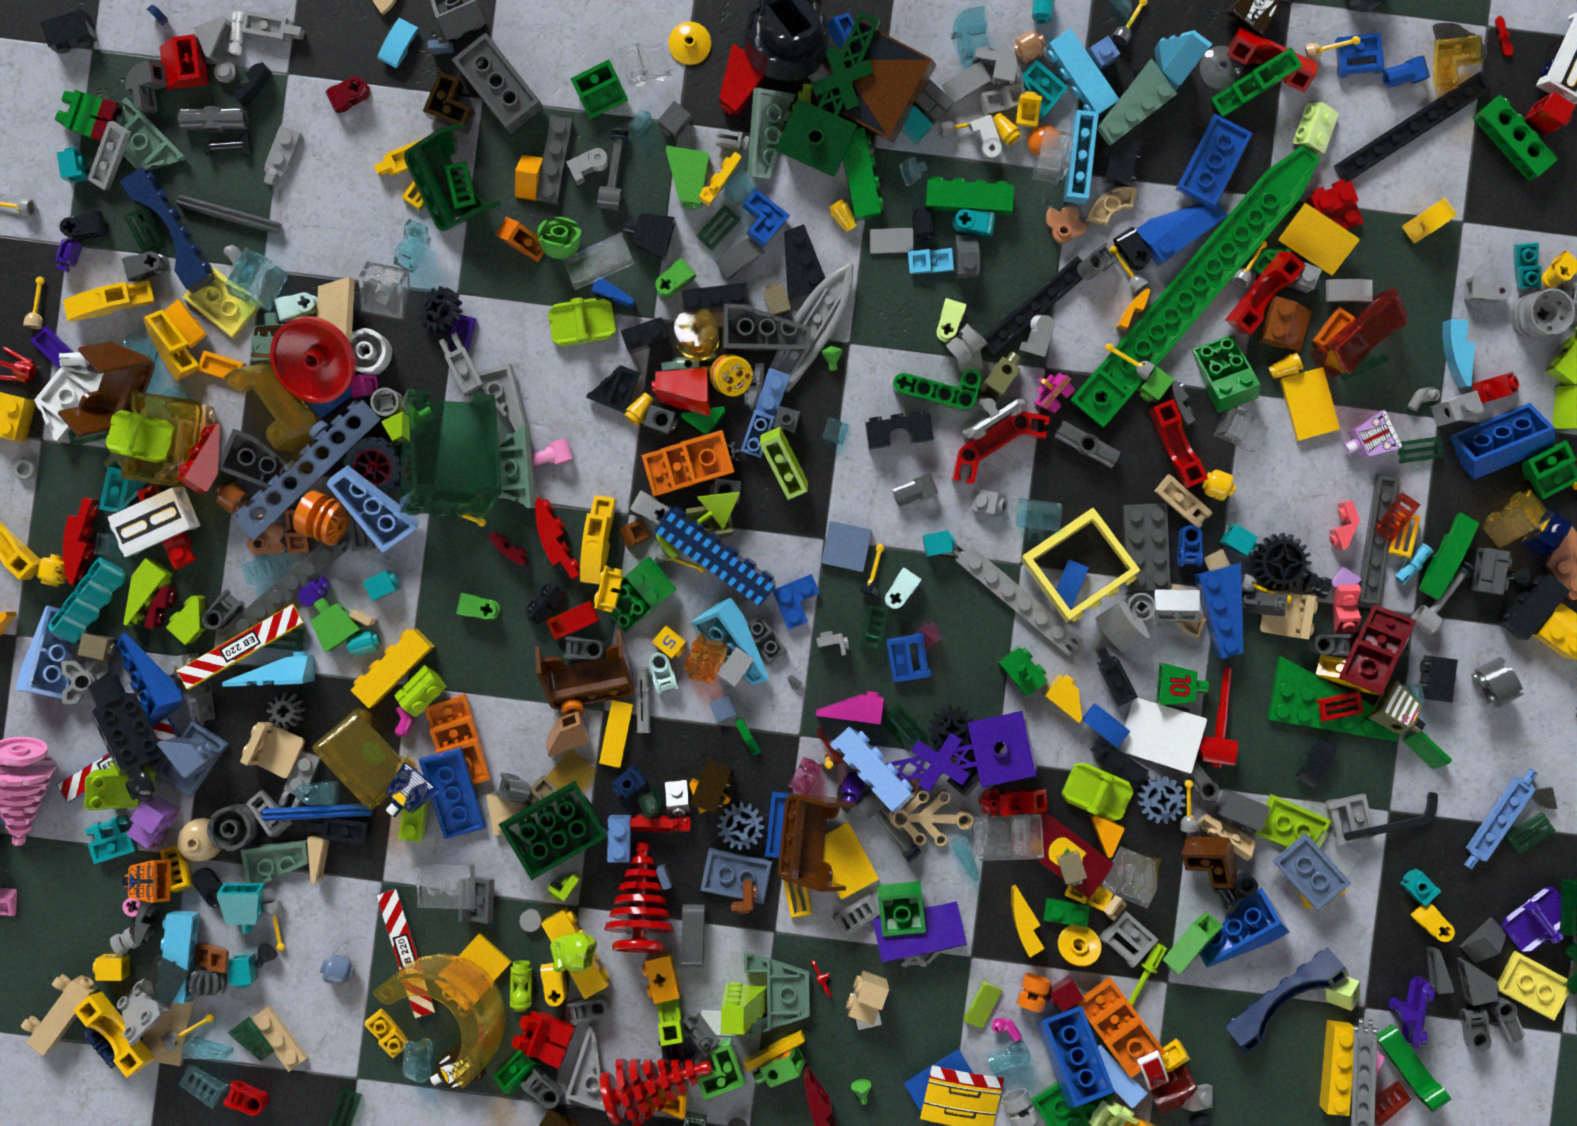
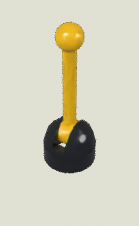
M882 544L876 546L877 554L871 577L863 582L860 589L861 593L877 596L878 584L874 579L881 552L884 551Z

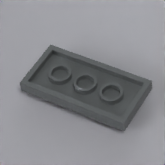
M1167 503L1122 505L1124 549L1140 569V572L1136 575L1138 579L1130 585H1126V591L1171 590Z

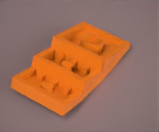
M723 430L641 455L653 497L734 473Z
M466 693L429 704L424 711L436 748L435 754L462 747L473 784L491 780L480 735Z
M1110 976L1084 994L1083 997L1085 999L1077 1003L1078 1007H1083L1086 1018L1130 1078L1141 1072L1138 1059L1155 1051H1158L1160 1057L1166 1053Z

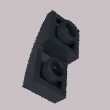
M263 62L251 66L249 72L245 74L250 82L240 85L237 91L233 93L236 100L244 107L261 92L271 74L268 66Z
M1319 737L1307 752L1308 759L1296 773L1297 778L1316 788L1331 766L1338 747Z

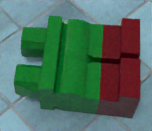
M76 89L75 92L64 91L62 102L70 106L68 112L57 111L55 121L73 133L101 143L108 121L115 122L117 115L120 116L123 106L115 101L102 99Z

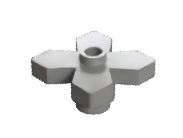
M77 660L62 661V675L71 680V685L62 691V703L78 704L85 694L92 699L87 687L109 673V660H93L86 670ZM86 677L89 680L88 686L83 684V679Z

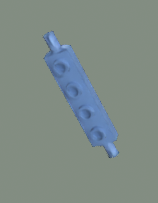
M1529 768L1523 779L1513 777L1466 846L1471 855L1464 865L1469 869L1473 870L1479 859L1487 861L1535 792L1536 789L1531 783L1538 772Z

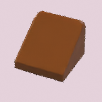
M643 519L634 521L619 529L627 548L651 538Z

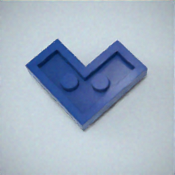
M757 189L742 205V208L757 219L746 235L762 247L771 240L790 217L787 212Z
M812 574L772 591L788 630L808 622L800 602L820 594Z

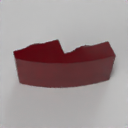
M493 532L488 536L496 548L510 560L522 566L529 564L527 561L529 556L524 548H519L518 545H513L509 548L507 545L510 542L503 533Z
M163 586L151 603L144 627L161 628V624L165 621L164 608H173V604L176 602V586Z

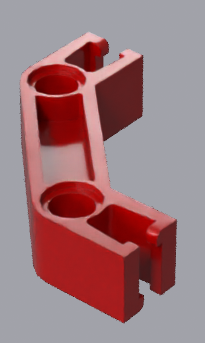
M1026 411L1007 417L987 430L986 435L977 440L973 439L958 450L951 480L960 481L958 473L961 464L971 467L970 476L966 478V484H974L979 461L1020 435L1041 440L1045 439L1047 432L1033 431L1029 427L1031 420L1040 421L1042 424L1048 425L1050 417ZM1016 417L1024 419L1025 426L1023 428H1018L1015 425ZM965 450L973 452L974 458L972 461H966L963 458Z

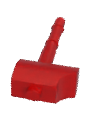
M1224 667L1223 678L1221 679L1220 703L1214 738L1202 736L1198 750L1200 761L1211 762V767L1222 768V764L1235 765L1238 751V741L1225 739L1230 685L1232 681V668Z

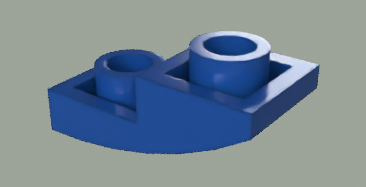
M1068 559L1056 591L1068 608L1072 610L1089 567Z
M1095 703L1082 717V721L1116 748L1121 745L1131 732Z

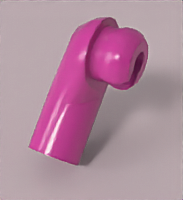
M399 706L396 708V711L401 720L398 727L395 728V734L398 737H403L410 733L414 719L411 714Z
M996 1018L993 1020L991 1028L995 1033L1007 1032L1013 1042H1017L1022 1038V1035L1011 1019Z

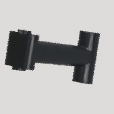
M241 133V141L211 143L209 139H204V153L207 156H212L214 151L242 150V156L249 157L251 156L249 134Z

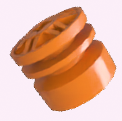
M311 490L299 502L294 514L293 526L297 533L307 537H314L319 542L333 546L341 540L347 531L351 514L338 499H330L328 495Z

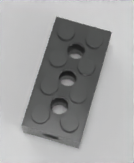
M487 33L483 34L452 59L462 75L509 134L513 133L544 108L537 96ZM488 64L486 69L481 70L482 66ZM502 81L499 86H494L496 82ZM516 98L513 103H507L509 99Z

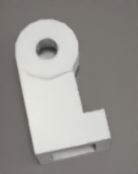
M986 115L967 123L970 132H977L980 140L979 148L981 154L985 157H996L999 155L1002 147L992 116Z

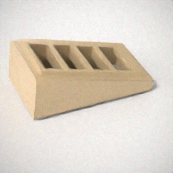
M312 835L307 840L310 881L313 884L323 878L330 840L322 839L318 835Z

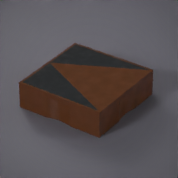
M863 22L859 25L861 34L870 31L872 28ZM876 30L863 60H870L874 73L854 81L852 86L860 106L847 111L844 104L840 115L846 119L856 121L867 130L894 144L909 117L913 103L922 93L936 67V63L932 58ZM860 40L851 44L850 50L852 55L861 52L863 46ZM851 61L845 63L846 68L853 66ZM830 69L827 76L832 75V69ZM839 88L832 90L834 96L841 94ZM823 94L815 97L818 103H820ZM833 102L824 106L833 112L836 110Z

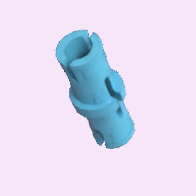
M1422 543L1410 559L1407 558L1405 560V565L1394 578L1401 584L1406 585L1410 578L1423 568L1422 565L1434 551L1428 545Z

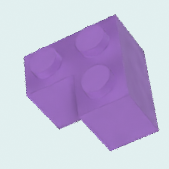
M160 796L153 797V801L150 802L142 801L130 818L134 823L126 835L147 849L159 846L166 837L164 833L167 828H171L177 821L178 817L176 815L179 809Z

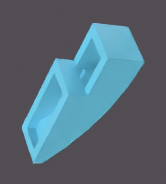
M1450 319L1443 322L1442 338L1444 353L1458 388L1463 389L1472 386L1475 343L1467 342L1468 320Z

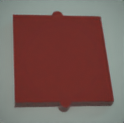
M822 727L816 729L818 736L839 765L844 762L843 757L838 750H834L830 746L832 741Z

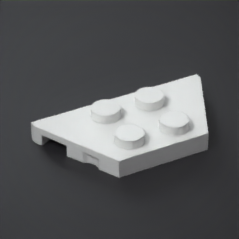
M61 367L35 398V403L38 409L41 410L42 417L49 426L54 440L60 443L70 430V427L58 415V411L78 407L81 397L85 393L98 391L103 374L83 369L77 370L71 367Z

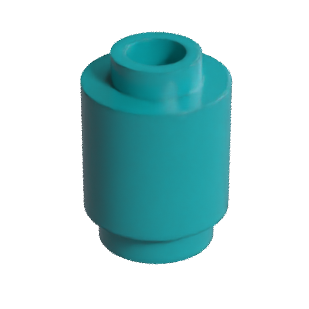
M1033 0L1032 19L1038 24H1047L1048 21H1051L1054 14L1055 0Z
M368 630L351 636V639H348L346 643L351 656H361L379 650L381 639L377 632L374 633L373 630Z

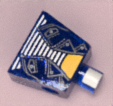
M1542 509L1521 544L1539 555L1555 551L1568 535L1573 523L1556 512Z
M404 762L386 790V793L394 800L385 810L395 818L403 808L413 814L433 798L440 789L413 766Z

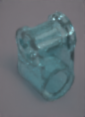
M340 782L303 783L296 788L295 797L298 801L307 805H338Z
M422 1038L418 1042L408 1041L403 1049L402 1074L404 1077L415 1082L425 1083L431 1075L433 1044L429 1038Z

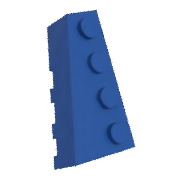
M1233 563L1193 574L1196 588L1200 590V602L1204 617L1207 619L1206 624L1215 657L1223 659L1243 653L1241 563Z

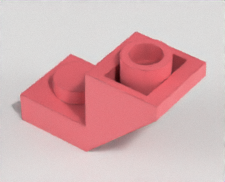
M1353 500L1337 504L1339 507L1337 510L1338 516L1345 524L1329 530L1330 543L1336 550L1348 548L1360 522Z
M1359 584L1337 585L1333 598L1335 634L1357 633L1361 621L1357 608L1361 593Z

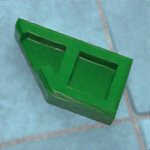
M1292 249L1263 250L1251 270L1260 276L1279 251L1292 252Z
M744 718L737 719L735 724L752 754L760 753L761 750Z

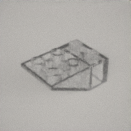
M1041 814L1012 815L1008 817H973L974 861L1044 858Z

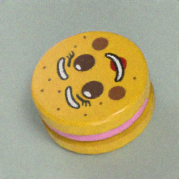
M734 354L720 356L715 360L710 369V381L713 387L727 396L741 395L751 385L753 372L750 364L745 359Z

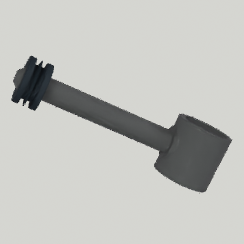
M613 128L610 138L614 140L608 186H600L597 207L620 211L623 192L622 189L616 188L622 145L623 142L628 141L627 135L629 132L622 128Z
M872 789L863 795L860 800L856 801L855 804L868 819L875 816L905 851L903 856L906 857L905 859L908 862L918 857L921 853L919 847L916 844L911 846L898 829L890 823L889 819L881 811L885 804Z

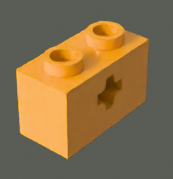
M672 952L647 956L644 961L645 964H642L644 977H648L650 985H647L649 998H653L654 1004L679 999L681 991ZM658 974H661V977H665L663 982L657 978Z

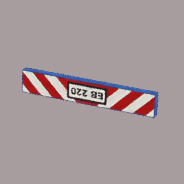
M170 717L152 726L158 741L180 736ZM109 753L56 784L67 803L85 793V778L92 771L109 769L112 762Z

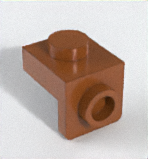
M744 880L743 901L733 902L731 911H736L738 914H746L750 912L749 910H753L755 906L754 899H758V887L754 886L753 880Z

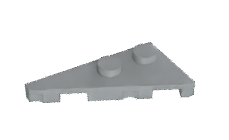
M512 364L478 372L484 384L482 387L483 392L487 397L491 398L501 414L510 421L514 430L520 429L519 426L526 424Z
M589 1024L565 1098L605 1111L599 1083L602 1071L595 1025Z

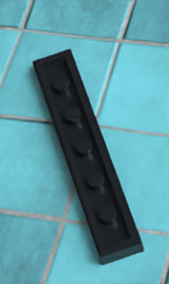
M1078 255L983 337L987 342L984 347L992 357L1029 327L1034 316L1044 314L1083 280L1077 270L1078 265L1082 262Z

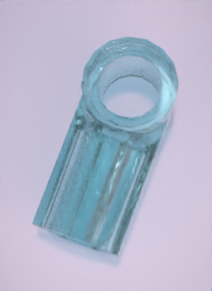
M1023 1041L1014 1042L1010 1047L986 1055L993 1074L1016 1066L1025 1067L1031 1060L1029 1047ZM1022 1050L1026 1052L1023 1057L1015 1056L1017 1051Z

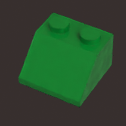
M920 881L877 885L883 936L926 932Z

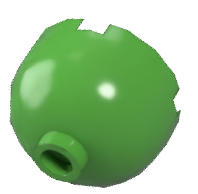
M554 217L555 221L548 222V219L543 221L537 230L538 241L542 251L547 256L555 259H565L573 256L581 243V229L577 227V223L564 217Z

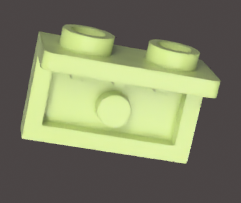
M1323 102L1307 103L1296 130L1293 144H1305L1317 154H1325L1339 113Z
M1102 1100L1093 1111L1089 1123L1093 1126H1124L1126 1121L1137 1125L1139 1120L1133 1116L1135 1113L1124 1105L1122 1107L1115 1101L1109 1103Z

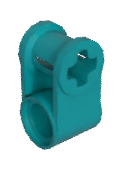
M962 209L953 218L952 225L958 232L991 237L993 236L996 214L990 211ZM962 216L965 217L964 220L967 221L965 225H963L962 220H960Z

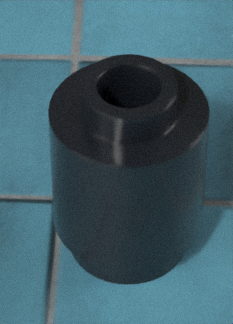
M928 207L914 209L912 215L914 237L918 238L919 241L931 240V236L935 235L933 213Z

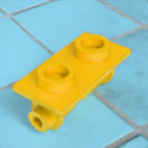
M605 565L604 571L601 572L599 578V591L594 597V608L607 612H613V609H616L619 594L612 592V589L620 590L624 577L622 574L623 570L612 569Z

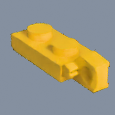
M422 139L386 153V156L382 157L383 162L373 165L376 173L379 176L387 173L393 176L408 171L409 169L404 160V153Z
M734 152L731 158H725L720 167L722 169L721 172L713 175L709 182L710 186L703 187L698 198L699 201L707 206L711 205L738 168L741 155Z

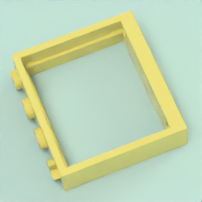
M1094 508L1040 543L1021 558L1023 565L1066 623L1071 620L1075 622L1084 616L1083 612L1089 607L1091 610L1097 608L1102 604V598L1105 596L1111 598L1120 591L1118 587L1124 583L1127 586L1138 579L1136 575L1140 572L1138 566ZM1093 522L1128 571L1070 610L1035 563V560Z

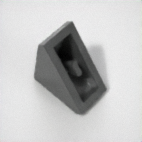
M1490 917L1459 947L1474 963L1500 954L1507 933Z

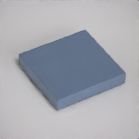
M830 521L821 563L863 572L872 530Z

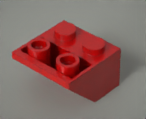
M196 35L172 37L159 47L161 64L165 65L168 86L165 87L166 91L209 85L205 54Z

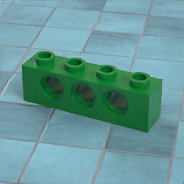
M1501 95L1491 100L1472 117L1528 181L1539 177L1558 160L1554 155V151L1540 140L1539 134L1526 124L1524 117L1517 114L1511 107L1510 101ZM1499 117L1504 119L1505 125L1500 122ZM1514 133L1519 136V141L1514 138ZM1528 149L1533 152V157L1529 155Z

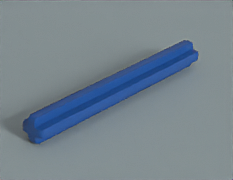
M368 803L267 808L262 810V820L371 816L373 814V805Z

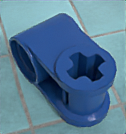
M1186 525L1178 532L1177 563L1179 567H1182L1184 564H1196L1197 566H1202L1203 564L1202 531L1197 526ZM1191 529L1194 532V538L1188 541L1186 532Z

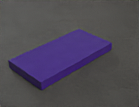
M957 901L924 908L926 932L883 936L881 918L872 919L882 963L967 945Z

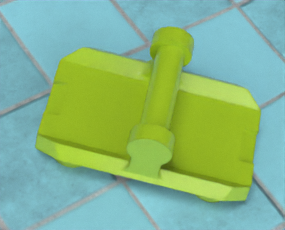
M604 297L584 300L583 298H574L570 302L554 304L548 311L553 344L561 347L606 340L617 333L612 302Z
M120 410L112 415L111 427L106 439V445L110 452L154 463L168 460L175 427L167 420Z
M113 762L110 763L109 769L94 770L85 778V809L94 811L138 807L142 801L139 799L133 801L125 785L129 779L127 776L118 774ZM149 768L142 771L143 774L147 773L150 776L154 785L155 772Z
M1076 763L1072 767L1061 794L1068 803L1113 822L1123 817L1128 802L1132 797L1133 788L1128 781L1087 763Z

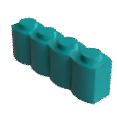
M99 557L91 566L87 575L79 582L74 592L64 602L62 608L48 625L50 632L73 644L81 640L82 633L87 632L86 627L98 619L99 610L104 605L110 603L113 591L124 584L126 579L124 570Z

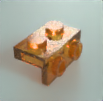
M699 633L697 639L693 641L689 657L684 662V669L689 679L713 683L729 649L727 644L709 641L704 633Z

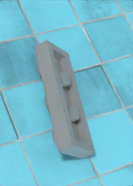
M108 121L88 176L89 181L103 190L111 189L131 134L130 131L114 121Z

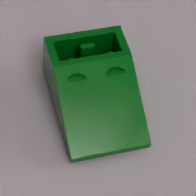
M1233 334L1192 349L1209 398L1218 413L1259 398L1261 384Z
M649 556L623 577L620 590L612 589V592L618 593L619 596L616 609H613V612H608V614L626 634L672 595L677 588Z

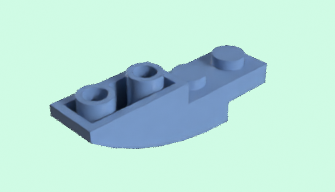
M769 368L740 451L761 458L763 450L760 446V437L762 434L772 430L790 377L789 374Z

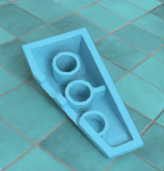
M1195 30L1182 33L1179 37L1173 35L1168 40L1161 38L1154 48L1156 64L1175 91L1212 45L1211 42Z
M732 598L715 604L690 623L707 645L711 643L719 650L718 655L720 657L729 658L737 647L754 659L743 675L750 684L756 685L769 679L744 615Z
M307 651L293 652V656L285 657L222 682V687L249 686L253 684H302L315 681L314 655H307Z

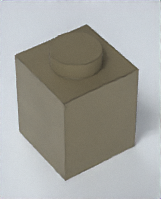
M773 283L766 286V290H763V296L769 313L775 316L790 313L791 307L784 284L778 285V283Z
M82 633L77 655L98 660H111L117 650L116 638L95 633Z
M1075 850L1056 856L1065 884H1070V886L1082 884L1083 879H1086L1087 876L1079 852Z

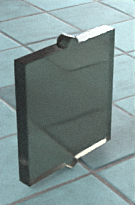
M157 955L138 989L152 996L153 1000L157 999L171 1006L189 971L176 965L175 961L171 962Z

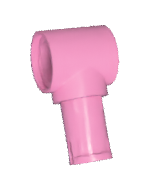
M561 439L551 442L549 447H546V450L532 454V467L548 462L558 465L572 461L573 456L568 440Z

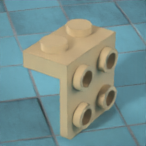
M1272 590L1282 595H1290L1292 601L1287 603L1285 617L1261 615L1260 631L1309 640L1314 631V623H1312L1313 614L1316 613L1318 607L1316 596Z
M258 722L251 731L250 741L242 751L240 762L247 766L259 765L282 778H289L303 749L305 740L281 727H275V724L271 722Z

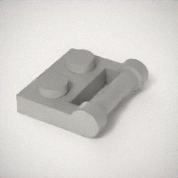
M1362 793L1325 802L1327 809L1330 810L1336 845L1376 837L1374 835L1351 841H1345L1343 837L1344 831L1338 807L1344 806L1350 832L1373 827L1366 794Z
M1125 909L1117 920L1104 930L1099 937L1103 943H1108L1125 958L1127 964L1132 968L1140 962L1158 941L1150 931ZM1116 932L1137 949L1134 954L1113 937Z

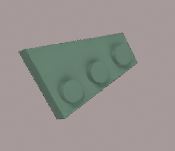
M307 840L249 846L241 849L246 883H266L275 877L309 863Z

